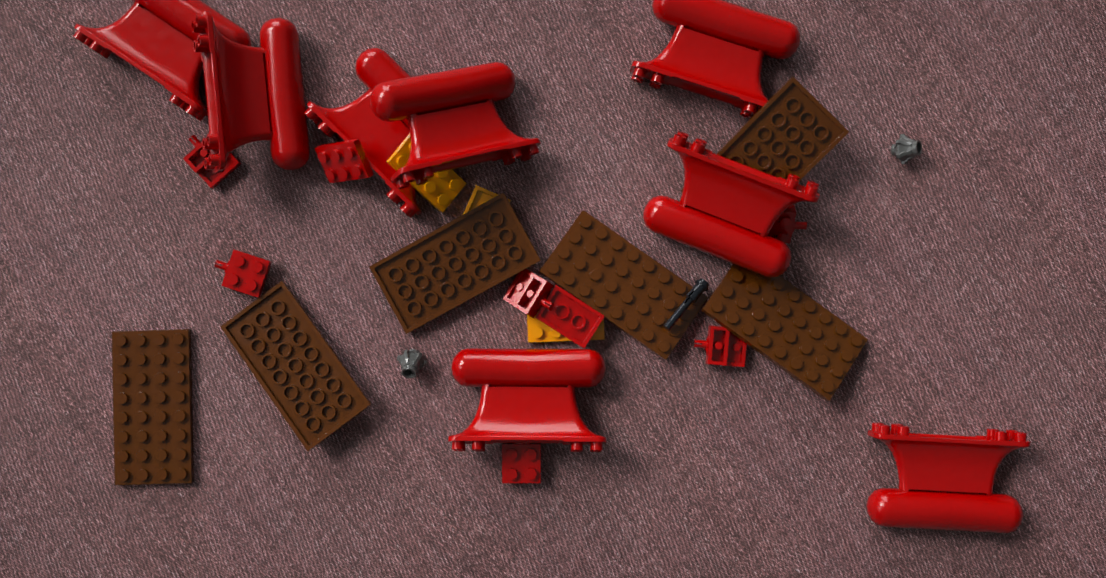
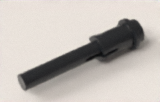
M702 278L695 281L693 288L685 295L686 299L664 324L665 329L669 331L692 303H696L704 291H708L709 284Z

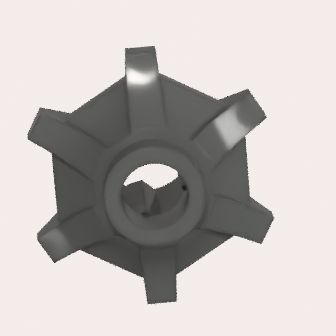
M900 134L899 140H896V144L891 146V153L899 158L901 164H906L911 158L922 154V143L920 140L910 139L905 134Z
M416 349L405 350L403 355L397 356V361L401 365V374L406 378H415L419 370L427 365V361L422 358V353Z

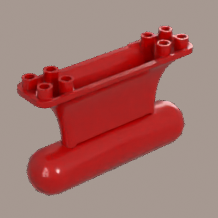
M132 0L135 2L132 7L119 20L106 27L89 28L80 24L75 25L74 28L77 31L73 37L107 59L111 53L120 59H124L173 93L169 101L199 121H202L205 115L208 117V112L199 92V82L203 71L201 52H194L193 41L197 40L199 33H192L191 23L196 21V15H202L204 11H210L216 28L223 36L236 43L251 46L250 36L245 29L201 0Z
M653 0L652 8L656 18L665 24L675 26L676 29L666 48L656 58L647 62L634 61L632 63L630 72L633 75L631 80L642 83L644 78L651 80L649 86L660 89L662 84L672 85L734 105V107L742 109L741 116L751 118L752 114H756L769 101L765 97L761 86V68L764 55L774 59L790 58L799 48L800 33L797 26L789 21L723 0Z
M204 11L202 15H196V21H192L191 29L192 33H199L197 40L193 41L194 52H201L209 123L207 138L202 139L203 150H210L209 157L204 158L205 170H212L213 173L222 172L226 167L227 157L233 150L242 145L262 140H269L272 160L280 168L296 170L303 167L309 159L310 148L307 117L304 113L306 106L299 33L296 26L284 18L270 19L264 22L260 29V47H251L236 43L223 36L216 28L210 11Z
M379 48L367 49L356 60L355 70L359 80L369 90L355 101L337 108H324L309 101L307 103L309 108L304 113L315 124L322 119L323 121L318 127L329 138L336 133L344 141L359 139L370 166L391 188L386 195L397 205L403 200L405 204L400 209L411 218L415 213L418 215L422 213L416 201V189L410 183L409 187L398 189L397 184L391 182V176L396 170L386 162L409 135L407 119L394 122L382 121L375 116L370 106L371 93L376 85L385 81L411 76L384 50Z
M493 62L385 81L376 85L370 97V106L375 116L387 122L407 119L411 134L409 158L405 166L398 169L391 176V182L396 183L398 189H404L409 187V183L413 181L416 182V185L427 183V179L433 177L434 173L501 159L504 165H510L515 162V159L520 158L521 162L531 159L532 155L539 153L538 146L541 144L539 138H523L514 134L503 123L494 105V102L504 100L513 93L516 80L512 69L505 63Z
M678 131L674 137L668 140L667 146L677 152L683 162L685 179L680 201L661 195L649 200L643 212L646 227L654 233L763 276L777 277L782 275L790 266L792 259L791 251L787 244L781 240L768 236L769 232L780 215L790 206L803 201L817 203L820 197L818 192L819 184L808 181L805 187L799 184V176L790 173L787 179L770 175L713 153L705 148L707 142L702 139L696 138L693 144L687 142L689 135Z
M468 348L461 350L453 358L451 371L455 381L466 387H481V397L477 413L471 424L461 433L448 437V442L452 444V450L465 451V444H472V450L475 452H484L485 444L563 443V445H571V452H582L583 445H590V452L603 451V445L607 443V438L594 434L587 428L579 414L575 396V387H594L605 376V361L597 351L591 349Z
M872 423V430H868L867 434L879 439L889 448L897 465L899 489L880 488L874 490L868 497L866 504L867 512L871 521L876 525L882 527L1010 533L1016 531L1021 526L1024 517L1022 506L1013 496L993 494V485L997 469L1003 459L1016 449L1030 447L1031 441L1027 440V433L1018 432L1017 430H1006L1004 432L998 429H987L986 436L909 433L910 427L903 426V424L892 423L890 431L889 425Z

